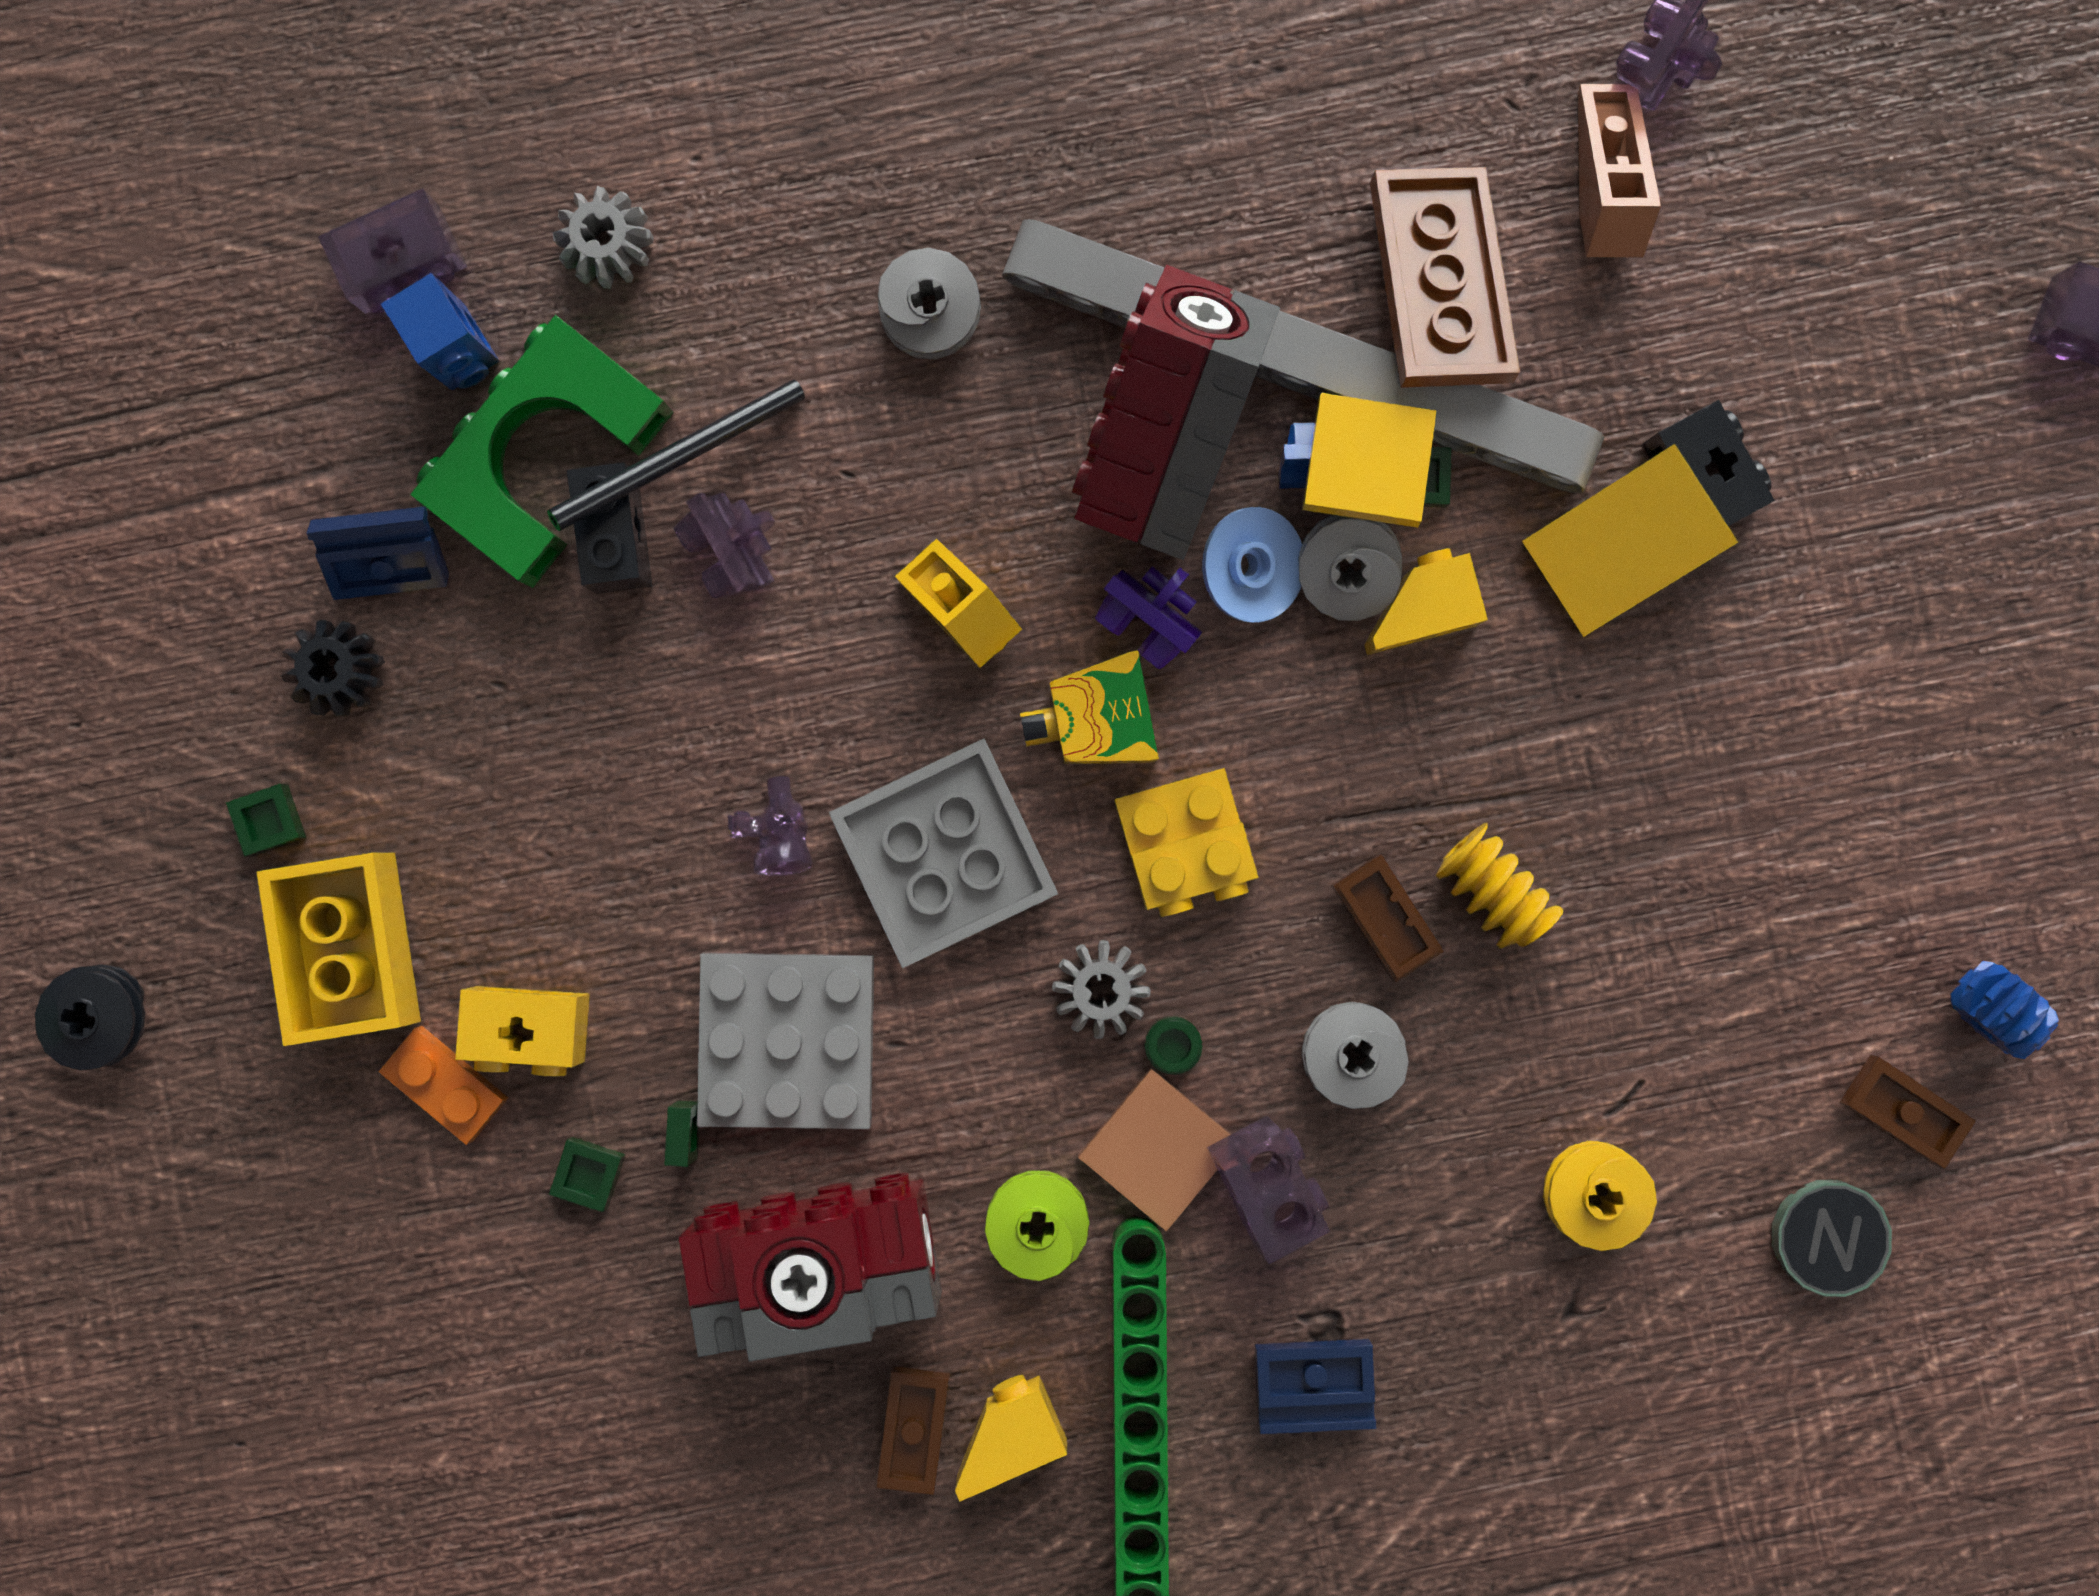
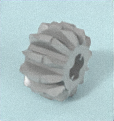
M597 186L593 195V201L588 202L581 193L574 192L573 199L578 209L574 213L569 210H558V218L566 228L553 232L554 242L559 247L565 248L561 252L559 260L567 269L576 268L575 275L584 284H588L597 276L600 285L603 288L610 289L615 273H619L625 282H632L634 277L629 266L632 263L639 266H648L649 258L640 248L653 244L654 241L651 231L643 227L648 219L647 215L641 207L631 208V199L626 193L621 191L610 200L605 188ZM606 230L611 240L601 246L596 236Z
M1107 940L1099 941L1098 959L1091 960L1089 951L1084 944L1078 945L1076 951L1084 965L1078 968L1066 959H1062L1059 963V968L1063 972L1074 977L1073 982L1058 980L1052 984L1054 992L1073 993V997L1060 1002L1056 1006L1058 1014L1064 1015L1079 1008L1080 1012L1074 1018L1071 1028L1076 1032H1080L1090 1017L1094 1019L1093 1034L1096 1039L1104 1037V1020L1112 1019L1114 1028L1119 1035L1126 1033V1025L1119 1014L1125 1010L1130 1016L1140 1020L1144 1012L1139 1006L1129 1001L1130 997L1146 998L1150 996L1151 992L1148 986L1130 985V981L1146 973L1145 966L1140 963L1123 971L1122 967L1130 958L1131 950L1123 946L1112 962L1108 960L1110 947ZM1101 974L1112 976L1113 979L1110 986L1116 993L1115 997L1107 1003L1104 997L1101 998V1004L1091 1002L1089 999L1092 992L1089 986L1086 985L1087 981L1094 975L1097 976L1099 981L1101 980Z

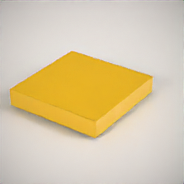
M1321 393L1317 405L1302 510L1418 528L1422 522L1437 410Z

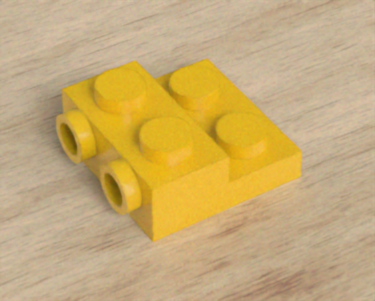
M1225 768L1114 799L1145 909L1149 910L1158 907L1161 917L1177 914L1194 908L1191 897L1213 891L1216 901L1233 898L1249 892L1246 881L1259 878L1243 822L1240 823Z

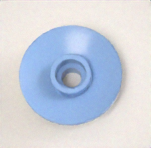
M1247 507L1238 509L1225 516L1210 533L1203 552V579L1213 602L1231 618L1252 623L1268 621L1282 614L1297 597L1301 589L1298 557L1302 543L1298 533L1286 518L1267 508ZM1243 555L1247 558L1249 564L1248 570L1244 575L1241 570Z

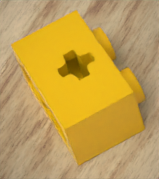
M484 986L461 989L455 1060L474 1061V1070L480 1072H509L510 1063L532 1065L531 1074L566 1076L567 1067L572 1068L585 1062L590 994ZM523 1023L524 1028L534 1030L533 1039L524 1041L523 1036L513 1034V1026Z

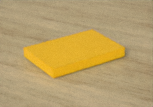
M1675 444L1522 541L1583 637L1738 543Z

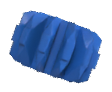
M1982 961L1974 970L1970 969L1958 981L1959 985L1950 994L1952 1007L1961 1015V1019L1969 1023L1975 1032L1981 1034L1990 1044H1994L2005 1054H2010L2015 1058L2026 1059L2034 1050L2038 1051L2050 1039L2049 1036L2058 1026L2059 1019L2056 1011L2049 1006L2046 999L2034 990V987L2026 984L2017 974L2014 975L2009 972L2003 965H1997L1993 962Z

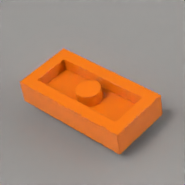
M423 1026L415 1027L378 1072L460 1141L468 1145L475 1140L509 1098L464 1060H455L456 1053Z

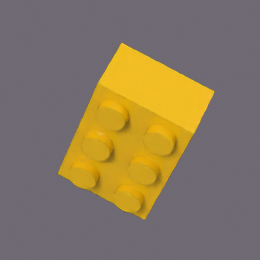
M367 853L256 872L283 1046L399 1028L421 1022L395 853Z

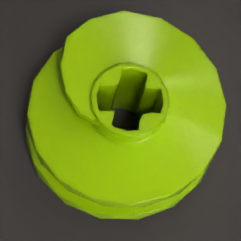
M1026 1171L1009 1178L994 1193L988 1206L985 1234L989 1249L1004 1269L1019 1278L1043 1281L1059 1275L1078 1258L1087 1242L1089 1216L1081 1192L1067 1178L1053 1172ZM1033 1212L1045 1213V1222L1054 1223L1053 1226H1045L1041 1236L1029 1234L1030 1226L1021 1225V1222L1031 1221Z

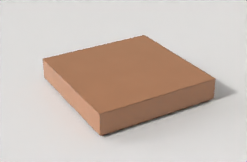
M1150 1067L1080 1151L1078 1158L1167 1232L1240 1142Z

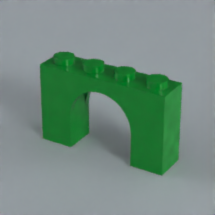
M557 315L548 324L542 323L531 332L524 344L525 353L512 369L509 367L503 369L493 379L488 389V394L490 395L476 413L470 412L459 421L452 433L454 441L440 458L434 457L422 467L416 478L418 485L410 494L511 576L531 588L537 584L568 544L524 510L515 501L506 485L503 472L504 454L511 436L518 427L532 416L545 411L559 409L575 411L595 421L639 456L674 413L663 399Z

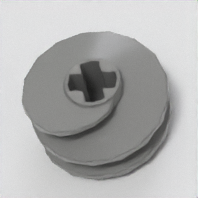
M933 248L906 252L891 262L880 277L878 288V309L886 335L899 350L915 358L936 360L955 354L970 341L979 324L981 301L977 281L966 264L949 252ZM934 295L937 311L932 314H924L922 298Z
M1330 515L1316 523L1304 538L1298 557L1299 581L1306 598L1321 613L1337 620L1361 621L1378 615L1394 601L1401 583L1402 554L1399 541L1389 525L1384 522ZM1355 558L1360 560L1361 569L1357 572H1354L1351 567L1346 572L1340 571V562L1343 559H1346L1350 564Z
M1346 1002L1330 1006L1314 1018L1304 1035L1301 1056L1305 1073L1314 1088L1337 1105L1351 1109L1374 1107L1392 1098L1405 1082L1409 1064L1405 1039L1396 1022L1374 1006L1359 1002ZM1361 1040H1363L1364 1044L1360 1051L1366 1056L1365 1062L1360 1067L1352 1062L1349 1068L1346 1069L1345 1066L1349 1059L1342 1053L1345 1046L1351 1043L1358 1047Z

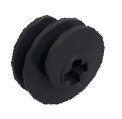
M99 964L72 968L54 978L41 994L35 1012L36 1035L45 1053L60 1065L79 1071L111 1066L120 1062L134 1051L143 1035L146 1015L143 1006L144 990L134 976L121 967ZM88 1015L95 1017V1020L88 1018Z

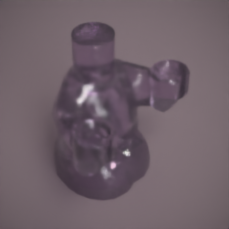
M777 776L769 778L767 780L769 805L758 816L750 817V813L746 811H737L734 813V816L728 815L730 837H759L760 850L754 856V873L782 876L810 870L813 867L812 855L806 844L808 825L803 816V807L791 795L789 777Z

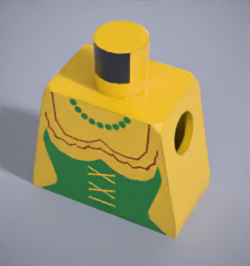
M1138 651L1128 652L1051 681L1050 691L1053 707L1020 713L1026 747L1060 741L1064 764L1150 763L1159 759Z

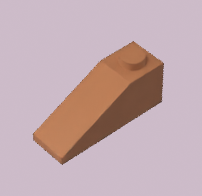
M1580 84L1578 91L1579 217L1586 257H1644L1661 204L1637 84Z

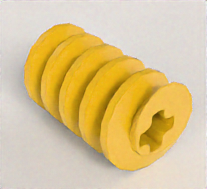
M1483 823L1465 836L1445 855L1444 861L1435 876L1439 880L1453 874L1459 877L1450 892L1453 897L1469 891L1474 894L1466 908L1468 914L1485 908L1489 911L1487 918L1481 926L1484 932L1499 926L1504 928L1505 931L1496 944L1499 949L1515 943L1520 947H1525L1546 933L1562 916L1563 909L1557 905L1544 909L1549 900V893L1546 889L1539 888L1528 892L1534 881V876L1531 872L1523 871L1512 875L1518 865V858L1515 854L1510 853L1496 858L1503 846V841L1500 837L1494 836L1480 841L1488 828V823Z

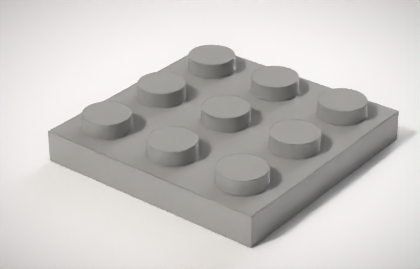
M985 738L828 812L902 969L1058 895V891Z
M701 953L697 1127L870 1129L872 1126L874 955Z

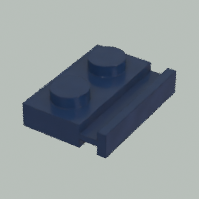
M426 506L310 520L306 534L309 541L313 540L316 547L315 556L333 600L447 587L449 570L434 528H430L427 520L428 511Z
M1369 1339L1254 1344L1259 1416L1258 1428L1260 1434L1376 1429L1373 1345Z

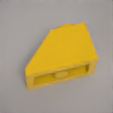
M937 538L895 576L913 598L979 668L995 654L999 653L1022 630L989 587Z
M1447 548L1417 557L1419 567L1413 568L1403 576L1394 601L1384 609L1366 640L1364 646L1367 655L1476 627L1487 621L1488 618L1470 553L1452 557L1451 549Z
M1018 1375L1001 1382L993 1388L994 1395L988 1397L957 1474L955 1492L959 1502L1067 1455L1066 1435L1040 1375L1027 1381L1024 1375Z

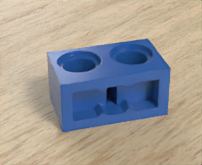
M432 273L381 303L417 364L450 390H454L457 387L465 389L478 384L489 374L488 368L499 362L498 357L465 304Z

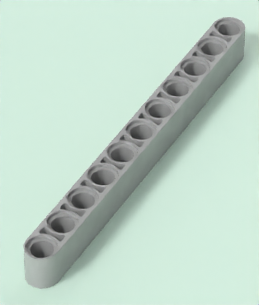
M1027 219L1021 223L1002 276L1009 283L1020 289L1126 328L1132 311L1135 312L1145 283L1157 286L1164 267L1052 225ZM1280 310L1255 377L1317 400L1321 393L1437 410L1432 443L1443 447H1451V450L1571 493H1583L1585 491L1605 437L1601 432L1588 425L1481 385L1401 388L1395 353Z

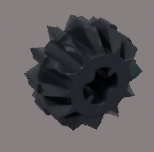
M327 620L316 622L315 634L303 629L295 632L301 648L299 651L294 649L282 651L283 656L287 660L294 661L295 663L294 668L286 670L280 675L284 682L298 683L291 695L294 702L301 704L310 702L312 714L325 716L331 709L334 715L338 717L349 716L352 703L363 708L371 705L369 696L364 689L367 686L379 689L384 685L380 678L371 676V669L378 668L385 663L383 656L368 654L375 643L371 635L365 633L357 635L356 626L352 623L342 621L335 628L332 622ZM332 658L338 660L334 665V669L338 673L335 679L328 678L333 671L329 664Z

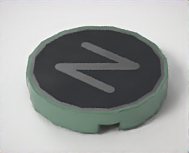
M1815 1180L1805 1184L1804 1186L1806 1187L1799 1189L1795 1194L1791 1193L1780 1203L1772 1222V1248L1782 1268L1796 1284L1822 1296L1847 1297L1867 1289L1883 1273L1892 1252V1229L1884 1209L1868 1192L1840 1180Z

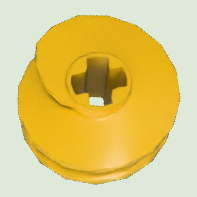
M1585 1141L1571 1145L1554 1158L1544 1178L1543 1199L1549 1218L1561 1233L1580 1246L1599 1251L1623 1248L1640 1238L1652 1222L1657 1204L1655 1184L1652 1177L1636 1159L1612 1144ZM1600 1184L1608 1190L1607 1196H1599L1602 1204L1595 1206L1589 1202V1195H1597L1595 1186Z

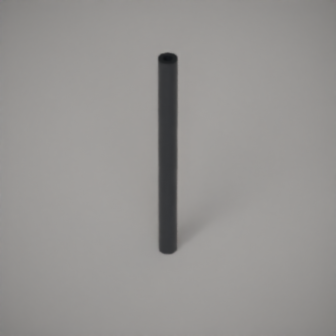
M793 379L547 510L551 523L558 531H561L805 399L802 387Z

